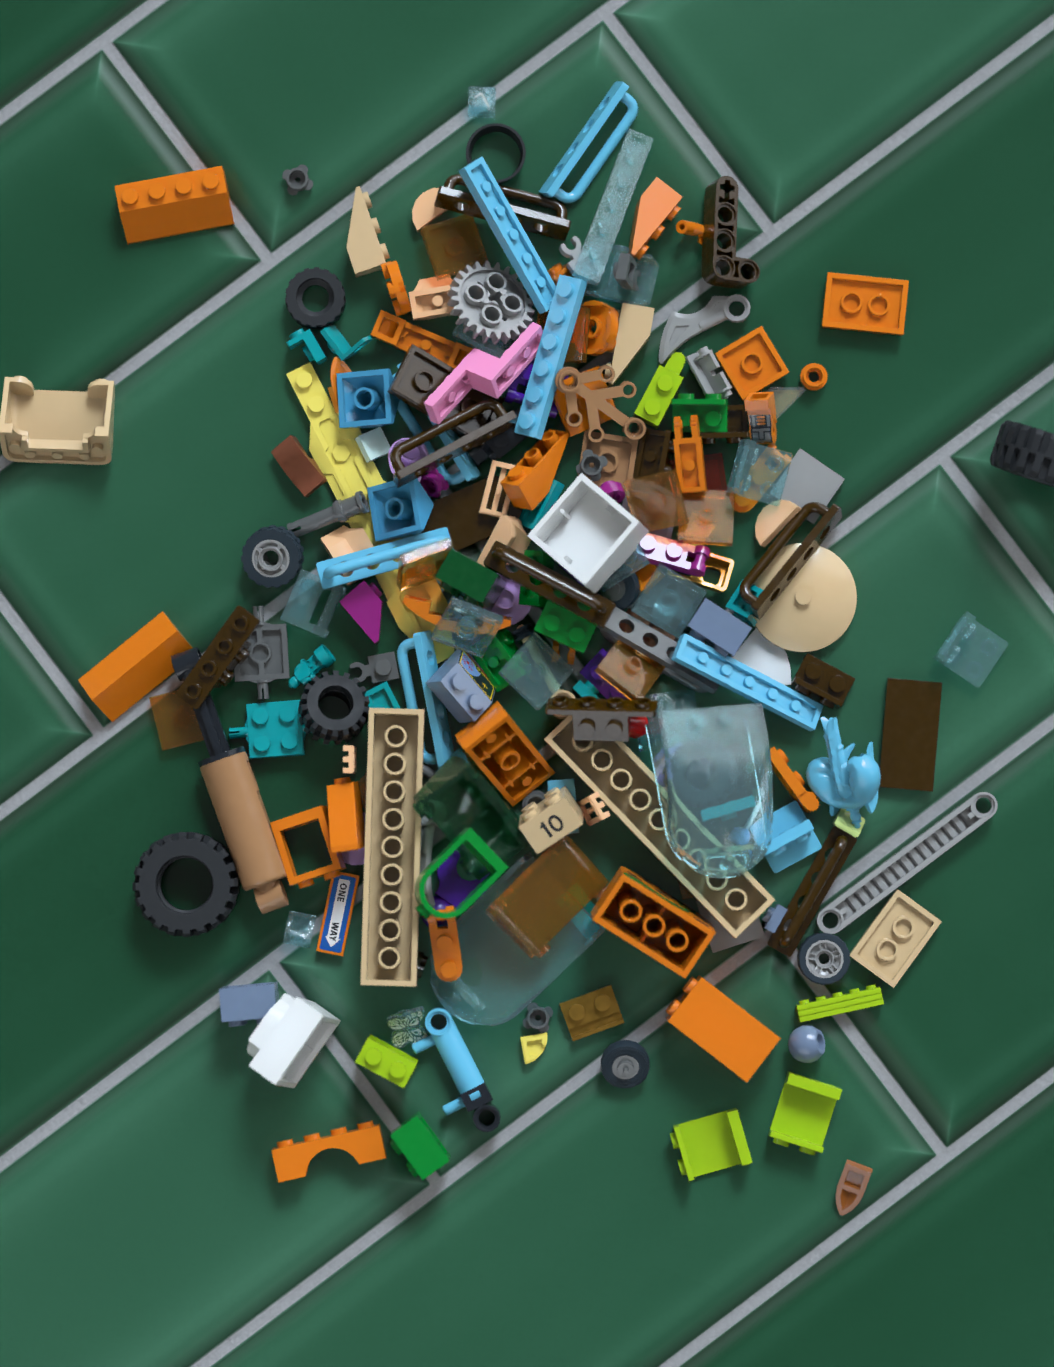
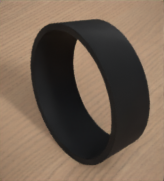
M491 123L480 127L471 135L466 146V159L468 164L472 162L473 147L483 135L491 132H500L510 136L519 147L520 162L518 168L511 176L496 180L497 183H502L513 178L521 170L525 161L526 150L524 142L517 131L504 124Z

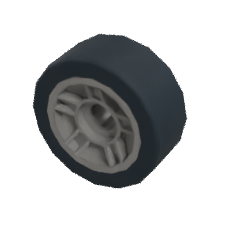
M815 933L807 937L800 945L797 954L798 966L802 974L811 982L820 985L833 984L841 980L847 973L850 965V952L845 942L838 936L829 933ZM823 953L827 954L829 962L821 964L819 956Z

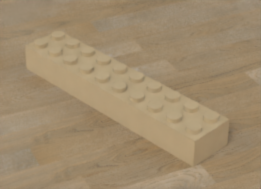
M369 708L361 985L417 986L419 913L415 910L418 903L414 890L416 880L420 875L424 709Z
M569 715L544 739L594 793L598 791L599 798L734 939L775 901L623 741L574 740L573 715Z

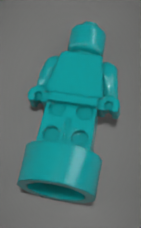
M321 644L307 661L302 658L294 669L295 676L288 680L289 687L295 689L300 685V682L306 685L316 676L320 669L328 668L336 661L333 654Z

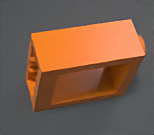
M321 805L270 823L290 886L298 885L299 889L306 888L315 884L314 879L323 876L325 880L341 876L340 870L346 869L342 853H331L327 806ZM319 820L333 864L297 876L284 832Z

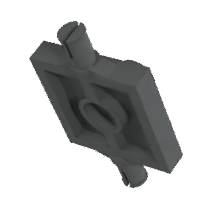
M253 606V615L260 620V623L247 640L251 643L248 649L250 654L241 665L238 663L234 668L235 682L251 681L257 683L258 699H263L262 689H264V699H269L268 682L276 679H290L287 624L264 622V606H258L259 617L257 606Z

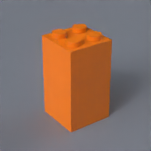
M700 975L696 979L691 977L682 988L685 992L679 1001L675 998L666 1009V1013L669 1014L666 1017L667 1021L740 1078L748 1082L781 1038Z

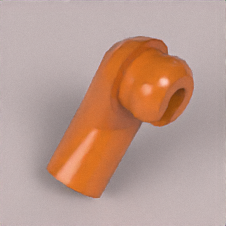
M680 220L676 224L678 233L698 236V243L703 245L704 226L702 224L686 220Z

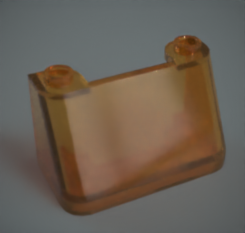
M566 835L552 844L486 909L485 913L531 960L535 956L540 959L551 948L548 944L551 939L593 898L597 901L599 900L609 881L576 843Z

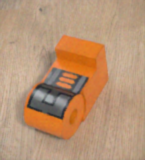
M774 392L749 393L744 400L745 411L748 412L751 443L753 445L775 444L777 438V419Z

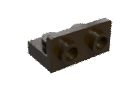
M806 653L792 683L796 685V691L808 697L812 693L821 698L819 703L834 709L835 706L842 707L856 678Z

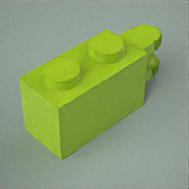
M682 352L672 353L665 367L659 365L633 417H638L644 423L658 429L671 404V399L675 397L684 378L680 376L686 361V357H684Z

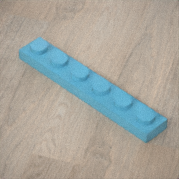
M477 158L458 172L539 314L547 312L550 309L556 285L484 158Z
M559 275L514 433L542 440L557 389L555 376L564 365L587 286V281Z
M686 633L680 635L671 660L808 731L815 730L824 705L728 655L725 658L716 652L714 648Z

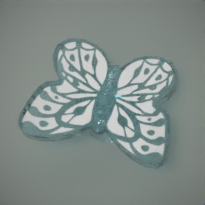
M423 1006L404 1009L387 1017L388 1027L394 1030L391 1034V1043L394 1047L398 1049L403 1048L408 1042L412 1045L430 1035L424 1027L420 1026L425 1013Z

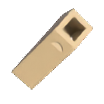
M360 186L356 187L346 247L356 278L382 269L380 264L386 263L385 260L390 259L385 243L379 244L376 235L381 233L377 218L371 219L368 211L372 207L368 192L362 193Z
M622 303L621 310L616 309L619 313L616 346L612 351H609L614 353L612 363H606V365L614 369L615 377L609 382L608 387H613L649 340L655 308ZM605 369L604 379L611 375L609 369Z

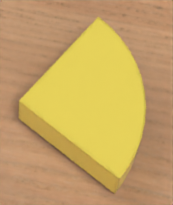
M547 1032L520 1037L525 1064L535 1061L543 1053L547 1044Z

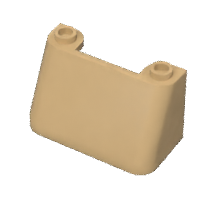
M24 376L5 377L0 412V444L3 456L10 461L30 463L105 465L111 462L115 404L114 381L96 379L88 384L87 392L34 390L32 382Z

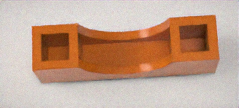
M373 1120L358 1123V1129L347 1131L345 1126L330 1130L331 1135L320 1137L319 1133H313L303 1136L304 1141L293 1143V1139L276 1142L277 1147H274L271 1151L278 1183L305 1177L311 1159L320 1151L329 1148L347 1151L359 1164L385 1159L387 1153L380 1124L374 1125Z

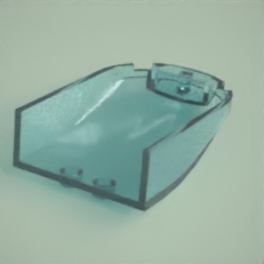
M762 703L657 711L656 716L652 717L646 725V732L665 834L670 847L675 855L693 867L695 872L708 877L732 878L748 872L765 856L773 836L772 765Z
M529 851L457 920L463 962L460 977L452 982L441 980L435 972L432 953L430 957L431 985L442 1006L457 1019L472 1025L496 1026L516 1017L596 941L605 930L600 924L592 920V916Z

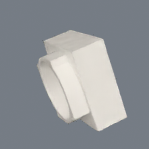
M581 473L527 536L595 594L614 571L620 568L636 550L638 543L649 530Z
M284 993L282 998L265 1015L248 1040L250 1042L247 1047V1053L254 1057L249 1066L275 1085L295 1088L341 1020L316 1002L300 997L294 998L290 994Z

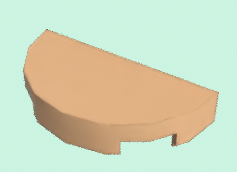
M432 188L423 192L415 201L412 209V219L417 232L447 211L446 209L434 206L439 188Z
M782 499L773 501L765 506L758 515L755 525V534L760 546L766 547L802 508L791 501Z

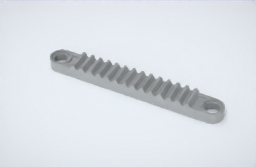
M979 792L952 810V812L944 816L932 827L928 828L924 833L920 834L916 839L822 908L816 917L818 928L822 932L829 934L841 931L990 819L998 808L996 798L988 792ZM982 797L987 798L991 803L990 810L984 814L979 813L976 809V802ZM832 912L837 916L838 923L834 928H826L823 925L822 919L825 914Z

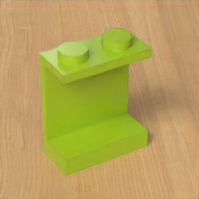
M370 1034L355 1063L404 1088L419 1059Z
M788 1071L768 1133L770 1137H774L773 1143L789 1147V1143L800 1146L799 1151L814 1156L816 1151L823 1153V1142L836 1101L840 1099L842 1089Z
M737 1108L673 1125L675 1132L670 1133L674 1149H680L682 1159L677 1160L681 1175H687L689 1181L694 1180V1177L741 1164L744 1166L753 1163Z

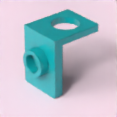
M335 325L320 331L327 341L328 348L338 355L342 361L353 357L375 338L369 335L351 347Z

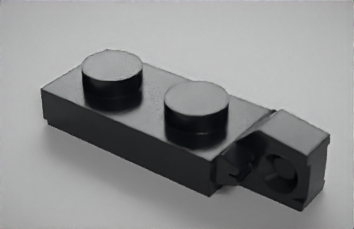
M521 407L515 411L517 417L519 416ZM514 426L484 442L480 446L481 449L471 456L472 460L477 466L481 465L488 458L491 461L500 460L528 436L514 433Z

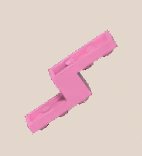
M532 322L500 358L474 348L424 402L430 421L439 425L472 388L498 399L536 357L543 333L541 325Z

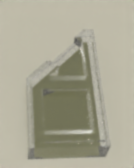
M770 387L766 391L774 392L776 419L806 391L804 387Z

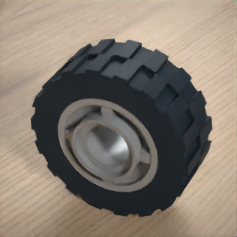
M276 525L262 527L253 533L243 546V555L241 556V562L244 565L243 569L256 584L264 585L266 588L281 587L283 584L289 583L300 572L301 565L304 562V548L300 544V539L294 535V532L285 529L286 527H276ZM267 551H275L278 554L279 561L277 563L271 562L267 557Z

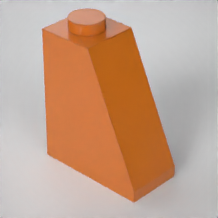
M350 777L334 779V784L327 786L331 853L365 847V824L359 782H351Z

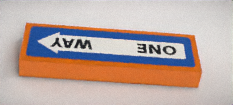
M340 872L341 876L330 881L316 951L344 956L360 876Z

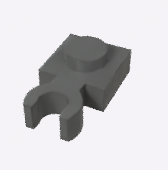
M620 253L618 262L614 264L613 276L622 288L638 291L637 277H641V271L636 270L637 262L631 254Z
M394 651L368 656V665L360 662L350 664L351 669L360 668L362 670V675L357 678L360 681L359 683L369 676L372 677L373 684L400 679Z

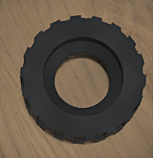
M314 267V269L306 268L304 271L295 274V277L290 280L288 288H286L285 302L291 317L299 325L305 326L308 329L317 328L319 330L323 327L331 326L333 322H337L340 319L339 316L345 310L346 297L344 287L338 277L327 269L322 270L319 267ZM313 285L322 286L329 294L328 305L319 312L308 310L302 302L304 291Z

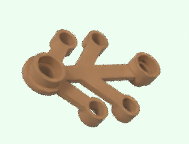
M603 365L598 370L580 373L574 367H563L555 376V385L560 392L565 393L567 405L565 421L567 424L577 427L583 420L582 414L578 411L577 393L586 402L589 423L587 437L592 442L598 443L604 438V431L600 427L598 409L620 424L628 438L638 440L644 436L646 426L638 417L629 418L605 401V399L617 397L632 398L637 391L635 384L630 381H624L620 386L590 390L584 383L598 380L610 382L615 377L614 369L608 365ZM609 369L611 375L606 379L602 378V371ZM567 375H571L573 378L572 383L569 385H565L563 382L564 377ZM626 385L632 386L630 394H624L623 388ZM573 413L578 414V420L575 423L569 421V417ZM631 423H637L638 425L635 432L629 431ZM594 429L600 431V436L596 439L591 437V432Z

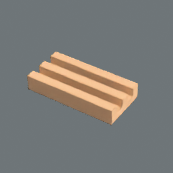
M492 460L479 511L480 514L498 518L501 515H507L510 504L507 494L502 512L497 511L502 491L500 482L505 478L507 469L510 470L516 465ZM496 467H500L501 472L491 510L486 509Z
M343 745V751L349 752V757L343 756V762L348 763V768H343V773L355 774L357 748L355 746Z
M598 791L577 802L584 812L583 817L589 826L611 816L608 811L602 812L601 808L605 806L603 801L597 803L596 798L600 796ZM590 802L592 807L586 809L584 804ZM595 812L597 816L592 819L589 814Z

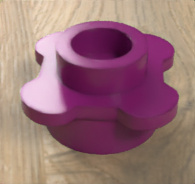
M436 468L429 471L427 475L421 476L420 484L428 496L438 498L442 490L449 488L448 481L444 479Z

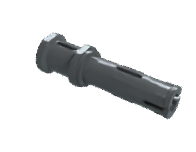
M358 491L354 496L345 500L339 499L334 501L331 507L288 523L287 529L290 531L301 527V529L294 531L296 537H301L338 521L341 523L346 522L350 517L357 514L370 512L369 505L363 492Z

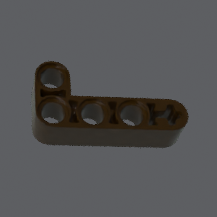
M722 176L710 183L705 189L701 272L704 281L710 285L742 289L757 281L760 269L755 261L736 257L739 189L735 179L730 176ZM718 213L722 215L723 222L719 219ZM717 239L721 242L722 248L718 246ZM715 266L720 268L721 275L717 273ZM740 270L744 271L746 279L742 277Z

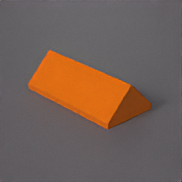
M162 611L84 674L78 681L91 700L111 722H114L175 672L171 661L172 655L193 647Z

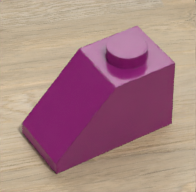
M363 581L339 602L370 639L377 644L380 641L383 602L379 597L383 594L373 582L368 585Z

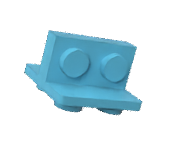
M797 801L785 805L749 826L774 873L780 872L822 848L813 831L814 827L810 820L805 817Z

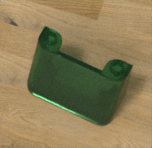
M463 747L455 751L413 797L415 803L412 806L421 818L424 816L428 819L432 818L450 842L465 828H471L503 862H506L530 845L519 829L520 817ZM462 844L457 848L462 858L459 864L467 875L472 873L479 881L490 873Z

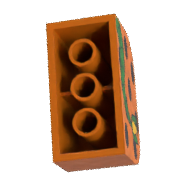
M620 866L590 912L592 920L685 979L716 933L713 925L698 912L623 866Z

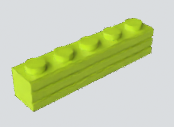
M873 984L865 986V990L859 991V988L850 989L847 994L836 992L832 994L833 997L826 998L825 995L815 997V1001L809 1002V999L800 1000L799 1004L796 1005L799 1022L882 1005L884 1001L881 988Z

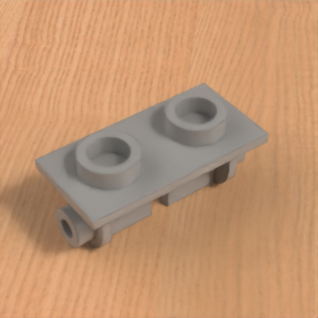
M705 346L696 353L686 357L690 369L701 386L704 395L722 394V399H727L732 395L730 390L732 386H730L723 371L718 374L714 371L720 365L712 349L709 350Z

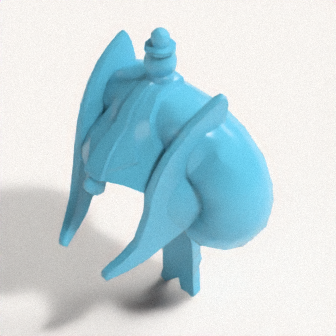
M823 716L820 719L824 730L823 737L826 741L828 757L816 758L808 764L806 780L811 791L822 802L829 805L831 816H834L839 808L846 809L850 812L851 823L854 824L855 828H860L862 820H860L861 814L859 809L865 805L870 814L874 812L881 781L880 769L874 760L873 742H869L867 754H861L859 757L853 756L848 761L855 744L852 743L843 749L844 746L841 744L837 718L830 717L828 720Z

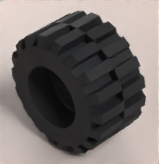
M333 670L331 675H328L327 671L322 672L320 678L317 676L313 677L310 684L307 683L298 707L299 721L301 725L305 724L304 731L307 735L310 732L314 734L312 739L315 741L321 738L324 739L323 744L329 745L330 741H334V745H340L342 740H345L346 743L351 741L353 735L357 736L361 728H363L369 713V696H365L367 690L364 686H358L360 681L356 677L353 681L349 679V673L345 672L341 676L339 671ZM328 696L338 697L347 704L349 715L339 720L329 719L321 713L318 702Z

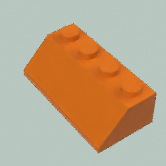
M222 166L115 186L119 213L127 244L234 224L225 171Z

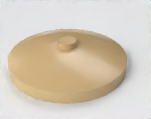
M801 543L784 546L753 585L764 590ZM819 546L760 620L753 617L757 621L755 627L770 643L787 651L812 652L832 644L847 630L854 617L857 591L853 576L846 564L836 554Z

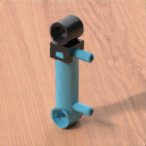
M442 1007L433 1008L425 1018V1026L430 1035L415 1042L411 1047L414 1053L418 1054L436 1045L460 1093L459 1098L442 1106L445 1115L448 1116L466 1107L468 1112L474 1110L473 1121L477 1129L482 1132H491L500 1124V1111L497 1106L489 1103L493 1100V1097L451 1013ZM436 1014H442L447 1020L446 1026L442 1029L434 1028L431 1023V1018ZM490 1110L493 1112L495 1120L491 1124H483L479 1119L482 1111Z

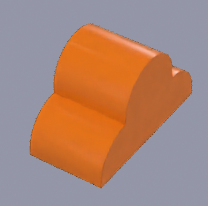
M498 701L487 708L475 722H470L455 734L457 741L512 807L555 774V771Z

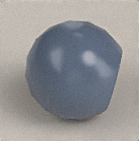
M802 1025L790 1034L788 1051L794 1059L801 1063L817 1061L825 1052L824 1036L819 1029L809 1025Z

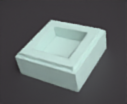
M381 427L355 438L367 463L387 455L390 449V445Z

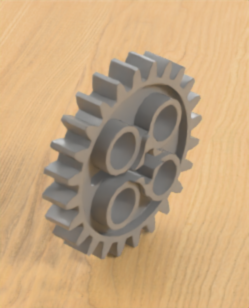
M477 261L473 267L466 265L464 270H460L451 282V288L447 293L451 298L447 305L454 308L450 315L459 317L455 324H464V333L469 330L473 331L472 339L480 335L482 336L483 343H486L488 338H491L494 345L500 339L504 344H507L510 338L515 341L519 334L524 332L532 322L531 317L535 310L531 307L534 303L528 298L529 294L523 289L522 282L516 280L518 278L517 273L512 276L509 274L510 267L507 266L503 271L500 270L498 262L493 268L490 266L489 261H486L483 266Z

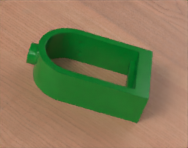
M465 828L418 876L414 890L418 903L415 910L426 920L430 916L435 918L459 916L509 867L471 828ZM462 844L490 874L455 909L445 913L439 912L432 908L426 900V881Z

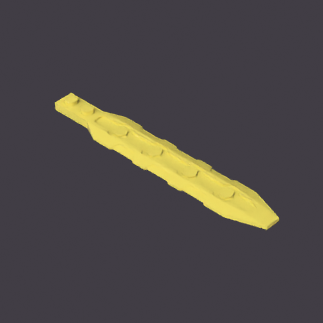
M311 362L287 373L286 375L310 421L309 451L325 475L336 499L345 500L354 496L356 492L362 491L370 509L367 488L387 482L383 481L374 461L366 462L355 440L356 437L362 435L360 429L339 427V413H335ZM371 511L365 514H357L346 521L351 528H363L374 547L396 541H375ZM406 556L393 560L395 562H402ZM425 562L375 575L400 630L409 638H413L414 633L431 630L437 664L448 659L455 652L452 630L424 620L403 603L405 594L432 600L430 611L450 615L449 604L436 579L432 578ZM379 564L372 565L371 570L378 568Z

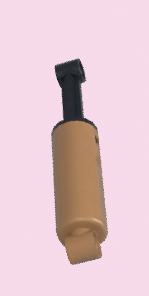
M198 647L171 656L175 673L180 682H184L201 658L202 654ZM210 693L199 709L193 708L210 755L209 758L198 762L242 888L245 891L254 889L258 907L261 913L265 914L289 905L285 888L280 880L287 877L245 748L242 746L230 749Z

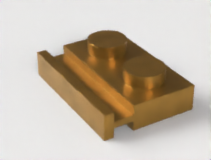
M611 985L559 1003L573 1041L624 1023Z

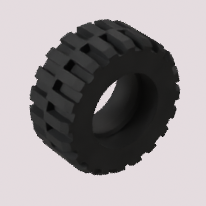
M1006 420L1001 424L990 456L991 465L1012 474L1054 487V433Z
M179 832L164 836L162 839L151 844L146 852H143L139 858L138 866L135 867L133 891H135L136 905L140 907L143 917L149 920L153 927L167 932L169 935L191 937L209 932L228 918V915L237 903L236 899L240 886L239 876L233 859L221 843L207 835L196 832ZM191 858L201 862L208 869L212 878V890L209 898L203 905L193 910L175 908L168 903L161 890V879L165 869L178 859Z

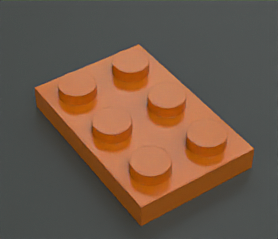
M827 272L821 327L903 336L909 280Z

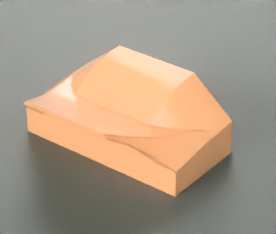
M449 275L419 279L416 288L409 292L413 320H427L450 316V312L454 307L447 305L451 298L447 293L453 281Z
M501 515L477 563L484 566L483 562L495 541H499L524 555V550H527L531 539L523 529L521 520L515 516Z
M343 525L320 538L331 559L374 547L363 528H348ZM353 571L343 573L341 576L349 577ZM356 581L350 582V583H346V585H347V586H350L351 584L355 583Z

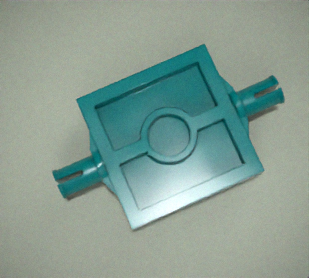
M300 700L246 704L247 720L245 727L229 728V733H231L229 738H246L249 744L250 759L305 755V724H300V714H298Z

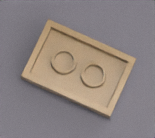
M896 889L852 949L850 957L894 988L942 921Z

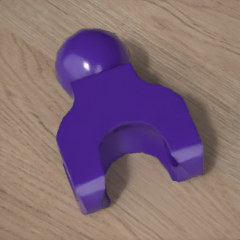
M461 846L437 868L439 888L434 894L436 896H433L435 906L432 907L435 910L445 909V906L454 905L456 908L490 874L485 869L476 880L468 881L462 879L457 873L456 868L463 852ZM486 891L478 899L482 898ZM421 916L423 923L429 928L428 921ZM447 920L437 921L438 927L448 926Z

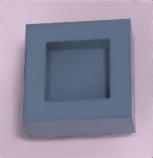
M776 904L774 908L769 906L762 918V921L765 922L763 928L775 933L787 909L779 904Z

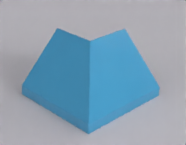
M390 369L336 373L340 428H378L394 423L400 399L387 392L393 381Z
M417 478L397 488L394 481L367 488L375 541L403 539L418 535L424 530L434 503Z

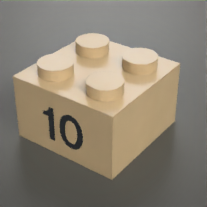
M566 786L561 789L554 787L544 795V800L538 804L532 802L521 810L523 814L519 818V829L537 854L583 825L584 812Z

